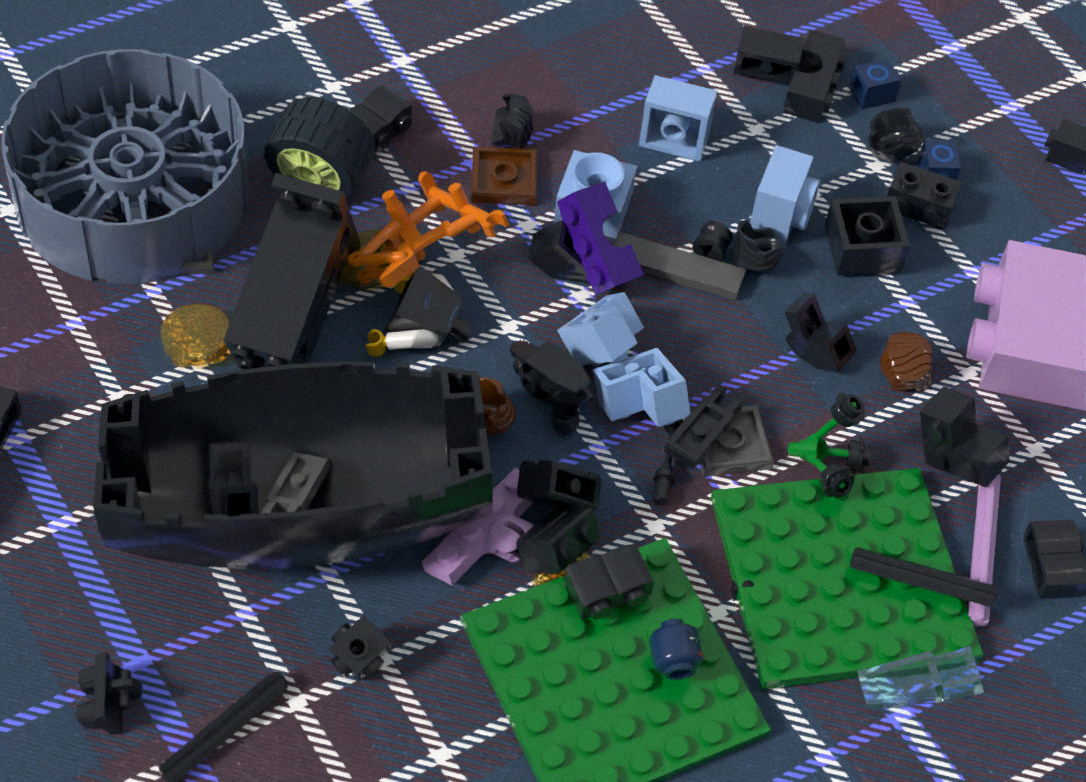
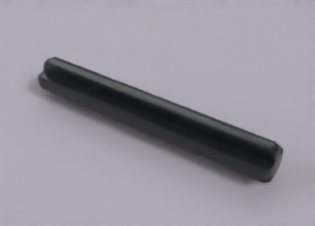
M859 547L853 550L850 567L856 570L987 607H993L997 599L998 588L991 584Z
M277 670L269 673L164 761L158 768L161 777L166 782H178L288 688L286 678Z

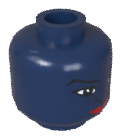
M682 619L663 621L660 624L661 627L655 630L649 639L653 665L656 671L664 674L669 680H681L695 675L696 669L701 666L704 660L697 628L690 624H684Z

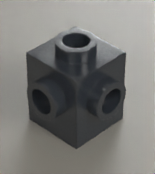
M363 615L352 626L345 623L331 637L334 644L330 647V652L335 657L330 662L345 678L350 674L357 680L363 674L370 678L385 663L381 657L391 648V642ZM355 646H361L365 649L359 655L351 653V650Z

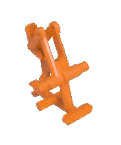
M423 171L420 173L418 180L428 200L408 215L395 191L389 190L385 192L382 198L387 206L386 210L391 221L360 251L352 253L348 257V261L352 267L367 265L357 274L361 284H367L374 279H379L384 287H393L404 278L411 276L420 266L418 261L423 260L426 256L423 249L431 243L445 236L455 237L466 230L471 234L476 233L481 229V226L487 237H494L496 234L493 227L497 225L507 227L509 226L508 220L501 210H494L488 213L470 204L460 183L450 185L448 188L450 193L438 188L432 174ZM445 206L460 213L461 218L452 223L445 220L440 226L423 235L416 228V225L433 212L443 211ZM385 242L384 249L380 253H374ZM391 263L389 267L380 268L383 264Z

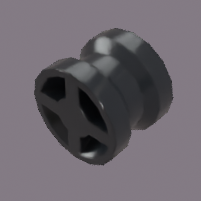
M712 220L705 222L700 230V235L693 242L692 248L694 253L720 261L725 254V248L732 242V232L721 222Z

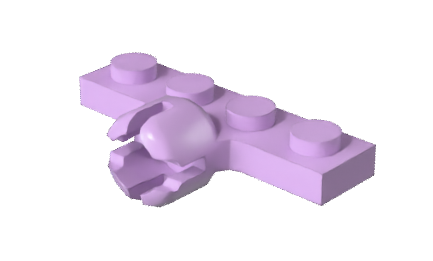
M514 468L493 489L492 513L453 530L422 561L426 573L453 585L486 553H492L513 564L521 563L519 553L514 552L518 550L517 539L534 525L519 518L533 503L532 501L518 498L516 494L519 469Z

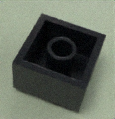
M896 196L831 199L825 221V229L837 275L902 272L910 245Z

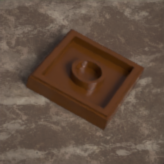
M473 147L471 203L536 206L537 150Z

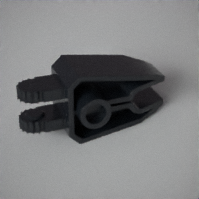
M525 340L513 342L510 352L511 356L516 358L513 363L514 372L521 376V383L531 396L560 409L578 408L592 397V393L587 387L590 384V379L582 365L548 340L537 347Z

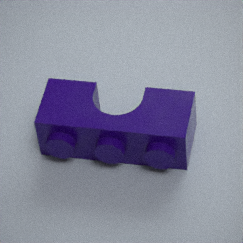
M605 181L575 191L556 202L561 218L566 224L574 249L579 255L587 280L592 286L595 295L624 285L644 275L632 245L629 244L624 247L613 246L604 235L603 224L605 219L618 213Z

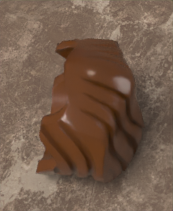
M900 332L889 337L880 359L879 368L894 390L904 391L915 388L921 393L933 383L932 348L928 339L913 332Z
M479 377L484 411V428H486L487 438L504 433L510 428L516 416V409L498 380Z

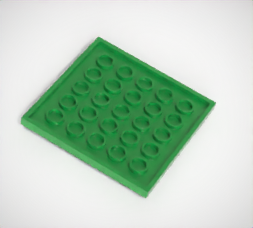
M920 468L854 475L855 481L851 491L840 498L827 497L823 493L820 479L712 490L711 502L731 577L738 586L737 599L762 690L978 663L981 661L983 652L971 617L968 616L969 611L965 600L850 567L853 550L859 547L956 575ZM745 580H750L755 584L753 587H741Z
M666 537L638 548L654 581V586L648 600L636 607H629L628 605L616 606L610 615L602 619L595 620L592 617L581 619L564 582V576L462 614L461 623L538 782H660L769 735L771 729ZM682 619L684 624H690L697 628L704 660L701 666L696 669L695 675L681 680H669L664 674L656 671L653 665L649 639L652 633L661 627L660 624L663 621Z

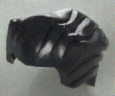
M505 94L502 96V99L505 101L506 106L497 109L495 113L491 145L522 149L529 142L532 131L534 132L532 123L533 108L525 96Z
M892 108L878 113L870 121L872 132L867 137V141H869L868 145L873 156L892 163H898L920 148L925 134L918 126L909 108Z
M750 220L739 221L731 258L732 264L742 269L772 272L781 260L785 246L777 241L773 228L754 229Z

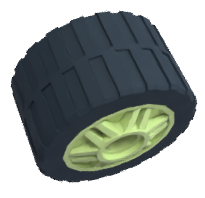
M303 97L293 100L292 103L286 106L264 146L263 156L267 167L274 176L275 173L343 191L347 201L356 191L376 151V143L369 128L347 108L323 98Z

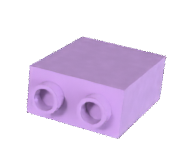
M1009 240L999 265L982 263L976 282L974 302L990 306L988 321L975 318L966 353L967 359L982 362L979 389L1086 411V255Z

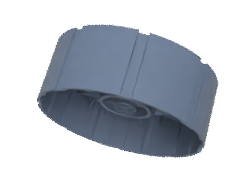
M141 49L109 50L73 59L70 63L63 66L59 65L49 70L31 83L14 102L10 109L11 114L8 121L5 120L1 140L2 154L20 230L24 237L28 236L31 247L43 259L71 275L90 281L93 278L105 279L108 284H141L168 279L180 275L179 268L184 265V262H200L207 258V252L213 249L214 254H217L232 239L244 219L243 210L247 208L249 201V181L244 122L241 110L232 93L227 92L224 84L216 76L189 60L167 53L158 54ZM182 142L192 146L199 154L181 153L169 149ZM69 156L84 160L79 162L78 165L55 171L59 164ZM179 176L203 178V181L212 182L213 189H209L206 195L199 197L194 193L188 192L177 184L175 180H179ZM83 189V192H88L75 210L73 209L68 215L59 212L57 209L54 210L52 207L53 202L60 200L59 196ZM149 200L157 204L164 203L172 209L170 214L147 220L146 210H148ZM120 204L123 214H126L127 222L108 223L99 219L106 210L111 211Z

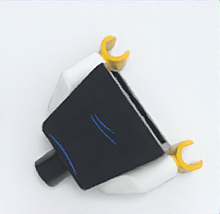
M419 266L411 276L404 278L394 286L395 291L401 295L384 330L388 332L387 335L383 336L382 332L377 329L371 330L367 335L370 343H367L365 347L368 355L372 357L383 355L386 351V346L389 350L405 348L437 349L448 335L464 343L469 337L473 325L457 317L463 299L462 296L454 291L447 279L441 274H432Z

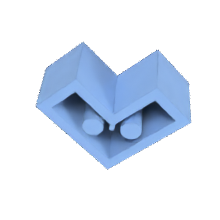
M623 292L605 296L557 331L572 358L581 365L591 364L592 367H596L605 362L610 364L613 362L619 363L628 357L627 351L637 344L634 335L644 327L628 297Z
M658 348L625 358L619 363L613 362L593 369L598 404L611 421L625 419L634 413L645 410L654 423L660 427L673 424L680 419L688 417L690 414L686 380Z

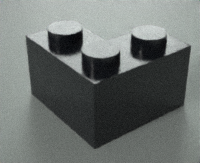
M943 386L920 411L925 463L933 468L943 470L967 482L987 488L1010 462L1008 436L977 424L974 397Z

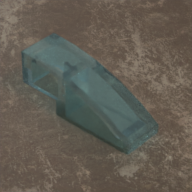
M970 646L934 657L932 651H927L857 671L868 709L920 706L984 693L982 680Z

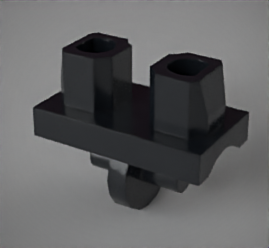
M107 652L96 654L94 666L79 670L78 683L80 689L86 695L94 694V700L80 703L77 706V720L86 729L103 727L110 735L122 733L123 710H129L131 708V701L142 696L143 685L138 680L131 679L132 672L130 670H124L121 666L111 663L110 655Z

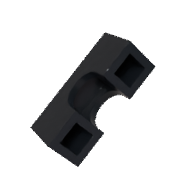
M809 30L802 49L798 71L795 70L787 91L783 109L784 114L819 123L822 112H829L834 94L829 92L830 90L836 91L841 73L836 71L837 69L843 71L848 55L847 52L843 51L844 38Z

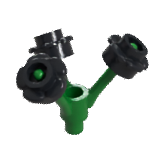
M840 393L835 397L836 402L831 406L833 418L816 433L808 436L807 439H802L800 442H790L788 445L790 456H799L802 460L813 464L822 472L820 475V485L823 487V493L827 497L833 496L834 498L845 496L851 491L855 476L850 468H855L857 472H860L862 466H869L871 445L864 444L862 437L859 440L849 439L847 449L829 448L826 441L822 439L838 424L843 427L858 425L860 421L864 420L865 407L862 400L853 394L846 396L845 393ZM826 456L847 457L846 466L831 464L827 467L822 460Z

